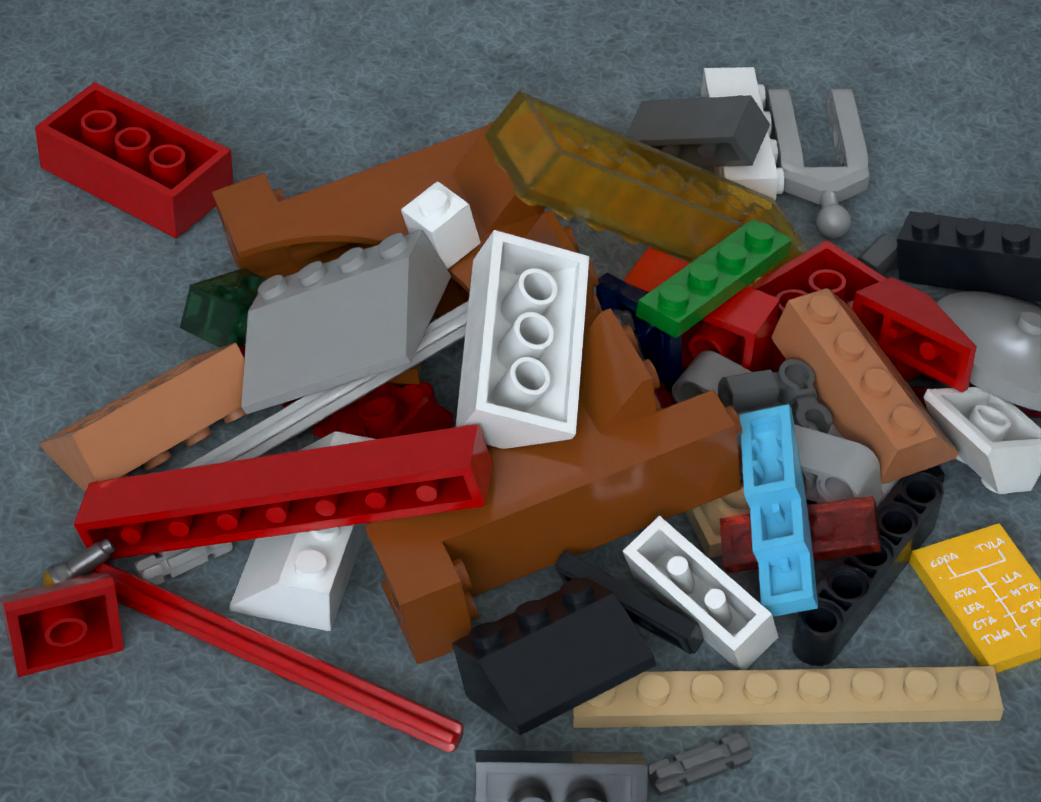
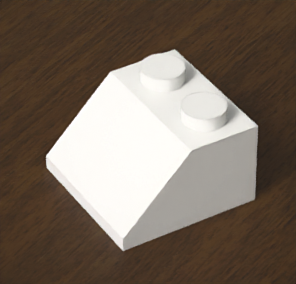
M968 387V390L964 392L954 388L927 389L923 397L927 410L959 452L956 459L972 468L981 477V482L986 488L998 494L1032 490L1041 474L1040 427L1013 403L993 396L978 387Z

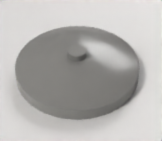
M977 291L953 293L937 302L939 307L977 346L970 383L1002 400L1041 411V307L1013 297Z

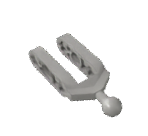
M829 88L826 97V117L838 167H804L802 147L789 89H766L764 111H769L771 114L770 139H776L778 158L776 168H783V191L813 203L821 204L822 209L816 218L819 232L831 239L843 237L851 227V215L839 203L867 190L870 178L867 147L852 89Z

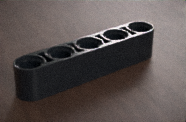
M920 471L901 478L816 586L818 608L798 612L792 640V650L803 663L811 666H824L837 658L909 563L911 552L919 549L934 530L944 495L943 484L937 477Z

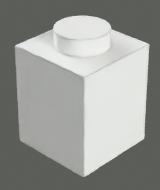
M438 181L401 209L408 233L411 234L423 229L447 270L481 243L469 203Z

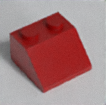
M105 571L88 576H78L68 581L35 589H25L15 594L0 597L5 629L18 677L124 651L113 577Z

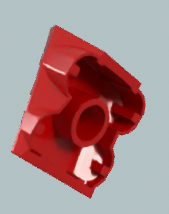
M386 383L313 426V435L322 439L336 431L373 439H382L451 428L453 414L438 405L433 388L429 383L408 384L402 388L394 383Z

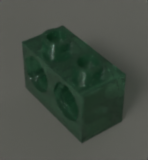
M242 268L190 284L180 328L217 347L236 343L238 346L246 344L248 311L258 295L259 286L267 278Z

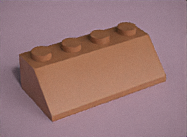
M828 288L788 300L771 339L786 360L798 359L811 366L815 374L813 385L818 394L817 402L824 405L830 411L833 417L832 424L844 439L858 442L874 452L880 463L882 484L956 459L959 454L957 449L849 305Z
M236 343L199 353L39 442V444L84 492L91 482L129 477L127 473L143 465L145 470H149L170 459L172 455L168 449L183 441L185 446L188 447L211 435L212 432L209 426L223 418L225 424L246 415L241 407L245 359Z

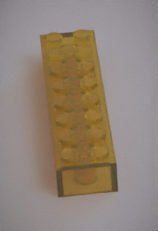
M522 91L517 92L484 134L495 153L493 155L494 161L507 172L514 184L512 190L520 200L530 206H536L538 203L551 208L556 214L565 219L574 217L585 221L590 227L599 232L608 230L619 234L630 244L636 245L640 242L657 251L682 258L685 262L691 263L750 220L755 219L770 225L774 230L791 238L792 244L787 257L752 283L810 250L773 198Z

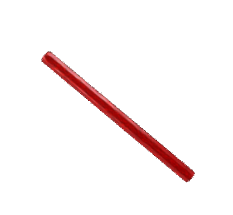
M102 563L91 573L92 575L105 571L113 577L117 602L446 752H454L462 740L464 725L461 722L109 563Z

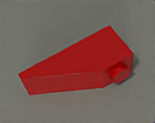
M892 277L855 292L852 309L886 354L960 392L968 390L977 346L929 295Z

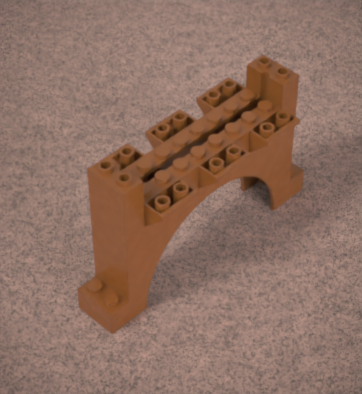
M539 107L500 121L490 122L484 127L285 199L281 188L272 190L265 173L212 192L232 257L253 302L258 295L259 286L272 276L282 275L284 278L298 273L310 263L321 261L324 264L336 260L350 249L361 247L364 250L379 245L384 239L393 234L402 233L404 236L408 235L401 209L437 181L469 203L481 243L448 269L451 278L434 312V318L438 319L469 300L473 260L494 230L579 253L578 243L571 227L566 226L562 228L552 210L544 211V208L566 200L563 181L568 180V172L558 152V149L564 146L561 132L555 121L548 123ZM590 259L576 435L569 440L508 449L486 445L493 462L486 506L378 521L364 526L386 577V580L381 581V586L417 664L453 652L452 642L470 633L473 629L471 621L479 618L472 597L556 564L564 550L575 556L646 528L659 515L666 520L741 490L739 468L743 467L742 451L737 443V436L742 434V426L736 411L731 405L724 407L714 389L670 407L661 408L654 394V390L660 388L655 367L649 359L641 360L638 355V343L631 327L628 324L621 326L611 308L602 311L599 300L593 292V287L598 286L599 283Z

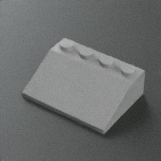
M423 229L405 236L402 233L393 234L384 239L379 245L364 250L361 247L350 249L338 259L324 264L321 261L310 263L298 273L284 278L282 275L272 276L259 286L258 295L248 311L241 406L246 414L412 362L451 278L450 273Z

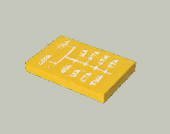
M1000 523L911 552L910 565L979 666H994L995 673H999L1041 658V580Z

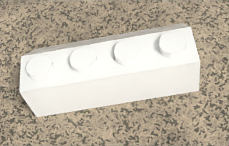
M496 230L492 232L473 260L456 427L478 424L486 445L502 449L569 440L576 435L589 256Z
M335 431L299 451L375 439ZM369 523L256 539L230 603V612L331 631L366 532L364 526Z

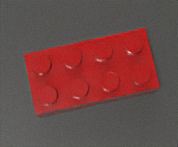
M96 82L92 83L35 126L39 160L42 169L176 239L216 206L212 194L213 191L233 184L230 149Z

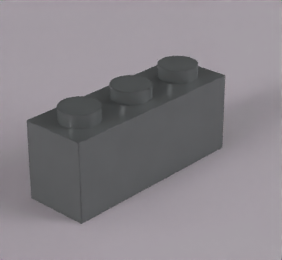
M751 95L642 101L623 142L641 167L646 169L753 166L770 123Z

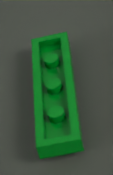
M752 219L639 299L636 316L670 336L677 338L787 257L790 253L792 239L774 230L770 225Z

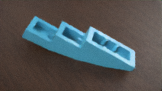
M787 404L740 414L744 497L750 507L752 549L759 566L761 605L772 613L773 617L817 609L818 600L810 525L792 409Z

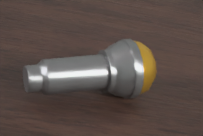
M105 538L101 542H95L71 561L49 566L43 574V586L68 581L78 576H86L109 559L110 554L116 551L115 546L109 538Z

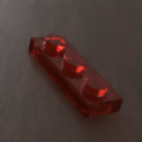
M873 496L807 505L814 561L881 551L877 508ZM750 514L719 518L722 559L726 572L733 573L759 569L758 561L752 549Z

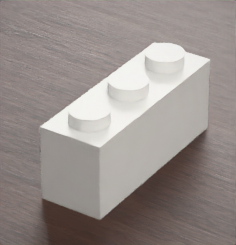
M660 515L623 550L632 576L668 608L697 623L704 640L736 669L746 670L779 638L772 613Z

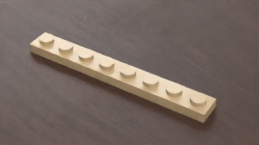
M994 666L643 672L573 708L572 722L573 728L1000 721L1004 708Z

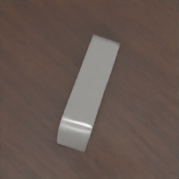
M738 410V411H736V413H737V415H738V417H739V420H740V414H744V413H749V412H750V411H747V410ZM794 424L806 499L817 502L819 522L824 533L839 544L849 545L883 502L879 460L873 451L858 442ZM738 435V436H737V443L739 444L740 448H741V435ZM743 467L739 468L740 479L743 480Z

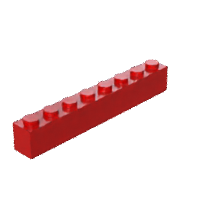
M467 425L91 482L88 484L73 525L86 549L95 542H101L105 538H109L116 548V551L110 554L108 559L110 560L486 506L493 462L479 425Z

